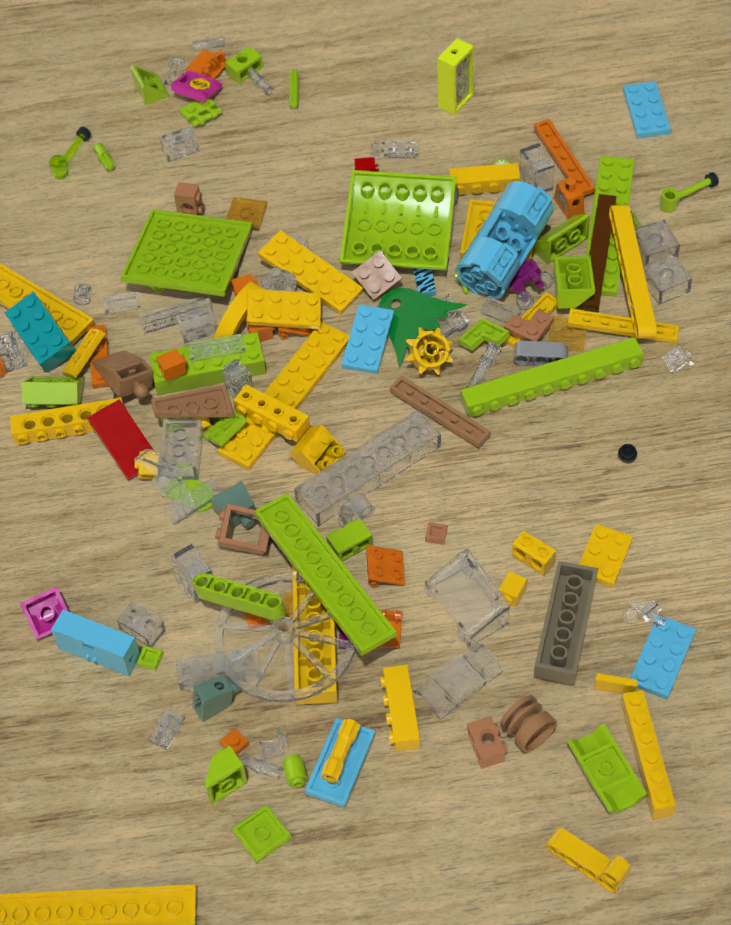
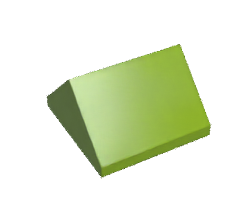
M135 65L131 66L134 85L145 105L169 96L158 74Z

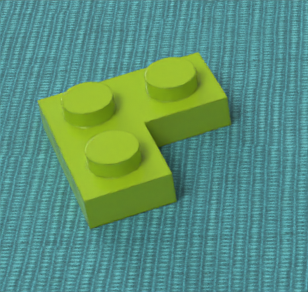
M482 318L458 339L459 345L471 351L477 348L484 340L498 347L510 337V333L508 330Z

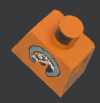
M569 177L564 181L558 182L554 200L565 217L569 219L574 215L584 214V194L576 183V179Z

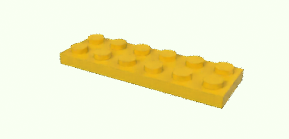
M282 230L258 252L259 258L307 292L320 293L321 301L340 315L363 292L362 286Z

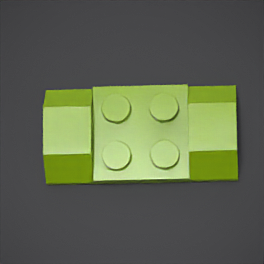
M604 723L587 736L578 740H567L579 766L609 813L618 814L637 805L647 795V792Z

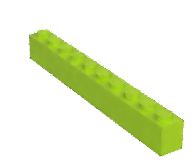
M633 337L461 389L460 401L469 418L480 416L489 411H496L525 400L549 395L561 389L565 390L571 386L585 384L588 381L601 379L610 374H617L630 368H637L643 363L644 353L636 338Z

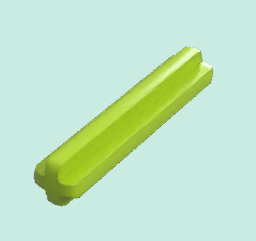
M291 69L289 78V107L297 109L299 73L297 69Z

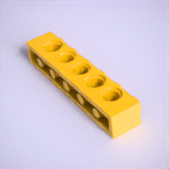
M122 397L10 416L12 438L15 445L95 432L87 417L118 399L123 403Z

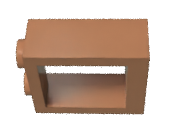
M227 504L225 509H221L219 516L222 524L221 528H217L215 539H218L217 545L264 555L269 534L262 524L257 545L225 538L231 512L256 518L253 509Z

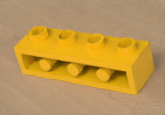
M247 384L233 400L237 413L252 419L256 424L266 426L272 432L282 434L288 440L292 439L298 443L310 427L309 415Z

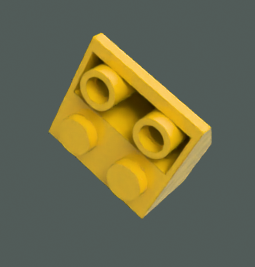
M323 425L310 427L289 455L300 467L325 479L346 453V450Z

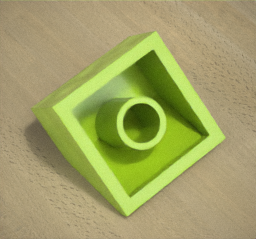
M231 746L218 750L211 758L205 781V788L211 805L248 783L244 765Z

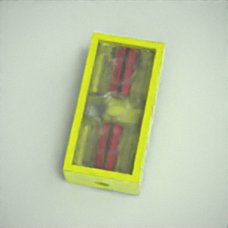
M458 38L437 58L438 107L453 115L474 95V46Z

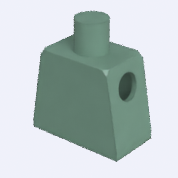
M242 481L211 499L212 509L219 516L221 509H225L227 504L255 510V505ZM230 513L228 524L231 527H236L242 523L248 529L255 524V520L252 517Z
M218 676L193 686L192 707L202 722L207 721L232 705V694L241 690L238 681L235 679L227 683L223 676Z

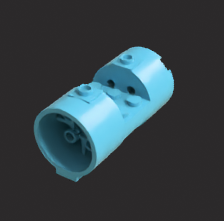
M520 181L510 182L455 268V271L458 272L457 278L477 295L483 293L488 295V299H500L553 214L552 197L540 187L536 188Z

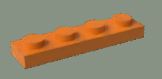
M106 326L88 327V332L93 328L102 330L105 333L90 356L93 389L110 387L92 364L94 360L109 356Z

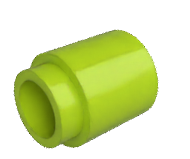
M292 754L284 758L283 769L287 784L293 788L302 787L308 780L303 759L298 754Z

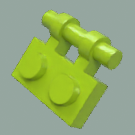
M211 98L205 102L195 100L179 109L182 117L188 123L191 122L193 128L198 125H204L206 121L213 120L222 113V109L220 107L217 108L216 103Z
M233 412V417H219V421L207 429L203 438L222 447L237 431L242 429L247 419L244 415Z

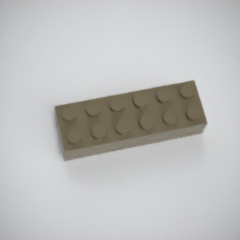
M558 561L536 657L534 678L575 686L597 581L598 568Z

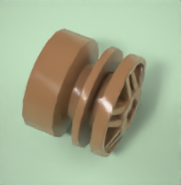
M532 695L525 696L514 703L500 721L501 727L507 730L510 736H515V742L525 752H530L543 744L557 726V721L547 711H542L543 706Z

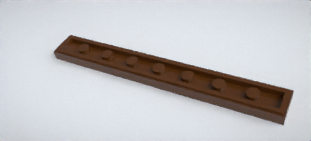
M599 194L589 252L595 294L581 304V307L599 309L612 229L609 208L611 205L616 204V196Z

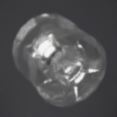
M85 283L76 284L74 286L75 294L73 295V301L78 305L89 304L91 302V286Z

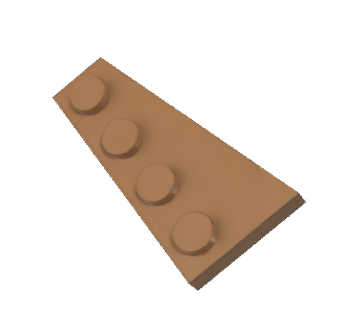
M225 384L151 399L155 418L233 417V410Z

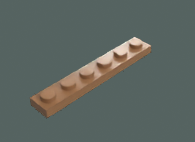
M402 375L390 386L391 393L479 448L490 437L491 431Z

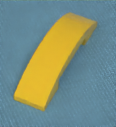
M250 281L227 308L212 341L237 336L235 333L247 315L248 289H265Z

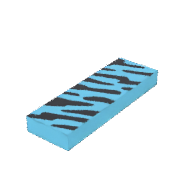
M413 268L417 291L428 296L436 295L432 270Z

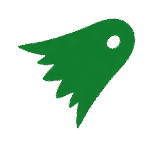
M396 288L386 293L379 302L378 307L394 310V318L389 336L396 352L399 367L403 362L406 347L410 349L406 340L416 339L419 335L420 327L424 331H426L425 329H441L436 318H447L449 316L445 313L446 311L459 309L467 305L440 300L410 288ZM399 299L401 301L400 306L392 308L391 302Z

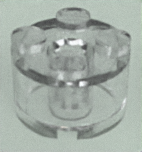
M272 268L261 280V287L265 290L298 292L295 275L280 268Z

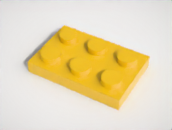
M595 524L579 565L598 568L596 582L614 588L633 536Z

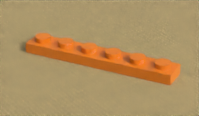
M547 119L535 123L534 130L566 179L569 177L575 178L584 196L595 193L594 185L551 120Z

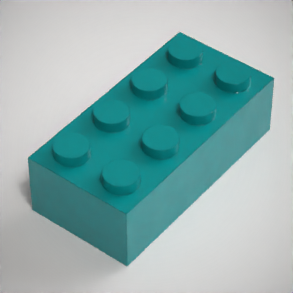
M34 291L4 312L35 359L47 372H50L75 353L76 348Z

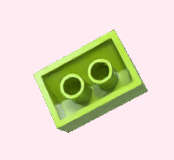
M588 213L574 215L569 219H565L557 227L551 228L549 232L539 236L534 243V253L548 265L554 261V257H561L586 241L589 233L590 215Z
M554 257L553 275L557 309L576 308L595 294L591 257Z
M30 376L22 381V404H28V407H39V404H46L47 407H58V404L65 405V407L78 405L82 402L85 377Z

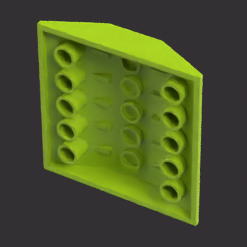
M352 170L339 263L361 265L381 250L393 267L446 271L451 246L457 178L455 176Z

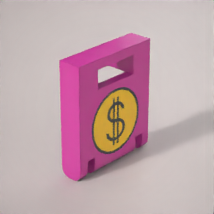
M190 70L171 83V91L200 102H205L222 88L220 81Z

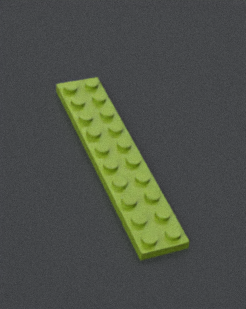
M600 156L586 256H589L599 194L616 196L615 205L629 204L635 159ZM611 229L601 295L617 297L621 268Z
M288 493L254 510L255 517L361 656L397 636V631Z

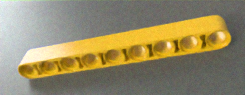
M629 204L611 205L609 216L636 339L656 338L657 327Z

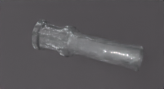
M493 342L487 343L485 353L479 358L480 364L466 388L482 383L489 368L495 365V359L502 352V348L498 344Z

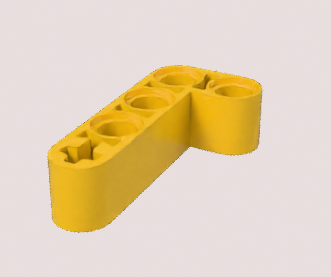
M557 827L545 843V847L549 852L611 893H617L629 876L631 867L624 858L614 855L610 859L564 828Z

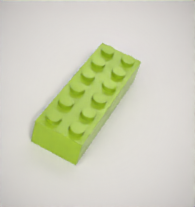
M258 332L149 354L157 396L266 374ZM177 349L180 355L183 354L186 358V373L165 381L159 370L156 357Z

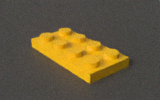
M248 289L247 325L320 329V293Z

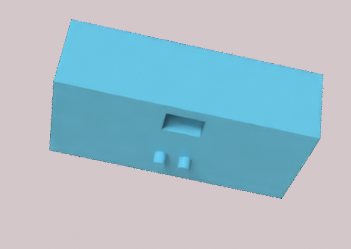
M62 610L51 629L58 649L127 676L131 675L140 656L135 637L66 610Z

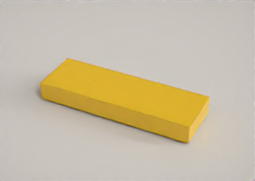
M91 328L62 370V373L65 376L76 378L105 333L102 330Z

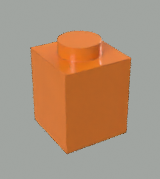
M177 349L156 357L159 370L165 381L186 373V358L183 354L180 355Z

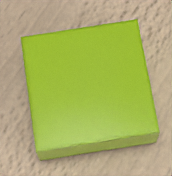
M144 645L136 662L137 666L157 671L164 655L163 651Z

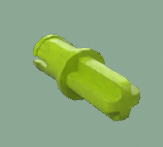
M101 142L94 144L93 150L98 156V161L102 162L105 169L111 171L115 168V164L110 158V153L106 151Z

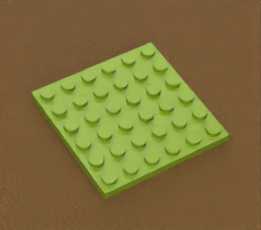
M151 209L120 276L121 282L225 297L253 229V223Z

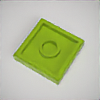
M267 804L232 828V832L256 864L292 839L290 833Z

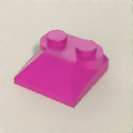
M57 586L20 603L37 640L51 634V629L62 610L68 611Z

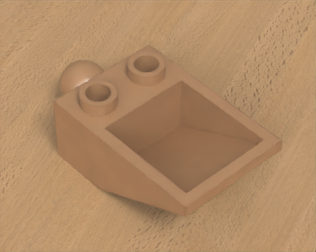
M126 350L92 361L94 367L119 398L133 393L139 398H144L149 392L148 388L152 387V368L143 358Z

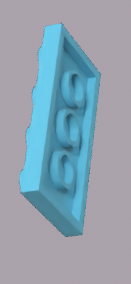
M656 81L623 85V93L636 138L669 135L671 128Z
M359 304L341 364L343 369L378 375L394 318V310Z
M657 615L630 678L638 680L637 689L668 700L696 633V628Z
M336 718L307 784L305 794L345 808L375 737V731L361 726L357 738L352 744L344 762V769L338 783H330L323 779L320 774L326 760L330 757L338 738V731L343 720Z

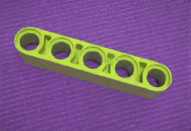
M206 573L197 574L193 578V586L200 599L274 621L281 620L286 614L282 598L278 594Z

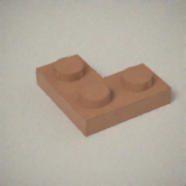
M538 309L530 321H527L513 314L504 325V329L521 340L540 341L553 323L554 316Z

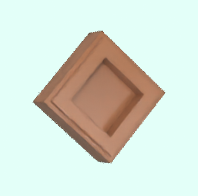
M429 522L425 542L445 545L448 525Z

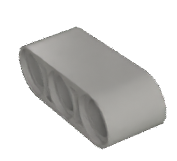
M518 341L514 345V362L518 365L541 366L568 357V346L560 342Z

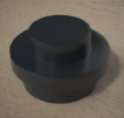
M624 444L618 450V457L623 462H632L637 458V450L631 444Z

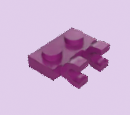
M532 258L520 266L508 286L512 293L517 290L524 300L530 297L523 285L530 280H533L539 290L545 286L539 277L542 271Z

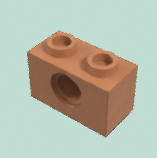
M178 182L174 193L177 212L194 215L203 214L204 204H202V192H200L199 185Z
M491 716L467 723V734L480 768L483 769L505 762V754L508 753L505 741L500 740L499 735L501 733L498 723H494ZM491 740L493 743L486 744L483 741Z

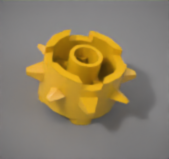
M420 327L419 335L416 339L406 340V343L410 346V355L406 358V361H412L414 366L417 367L419 374H422L424 371L434 370L439 375L440 366L444 362H453V359L448 355L449 347L453 342L447 341L445 336L441 335L440 328H437L435 331H424ZM427 348H428V350H430V349L432 350V353H431V354H429V353L426 351Z

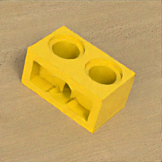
M525 530L512 543V557L542 576H545L556 563V550Z

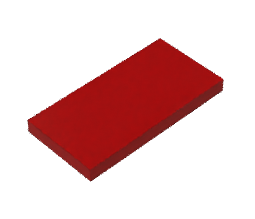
M118 399L87 417V420L127 481L138 475V469H135V457H139L140 451L145 449L153 450V448L121 400Z

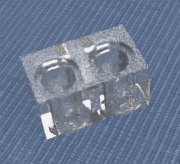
M15 330L0 335V357L7 373L27 366L25 358H28V354L22 337H18Z
M237 359L227 363L222 369L227 393L234 399L246 384L253 387L251 371Z

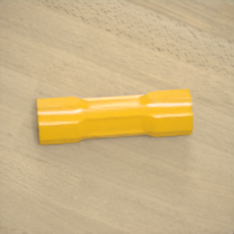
M349 718L343 720L330 757L326 760L320 776L330 783H338L349 750L360 731L361 725L355 720Z

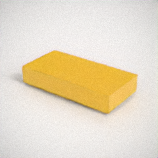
M596 673L594 689L619 694L637 691L638 680Z

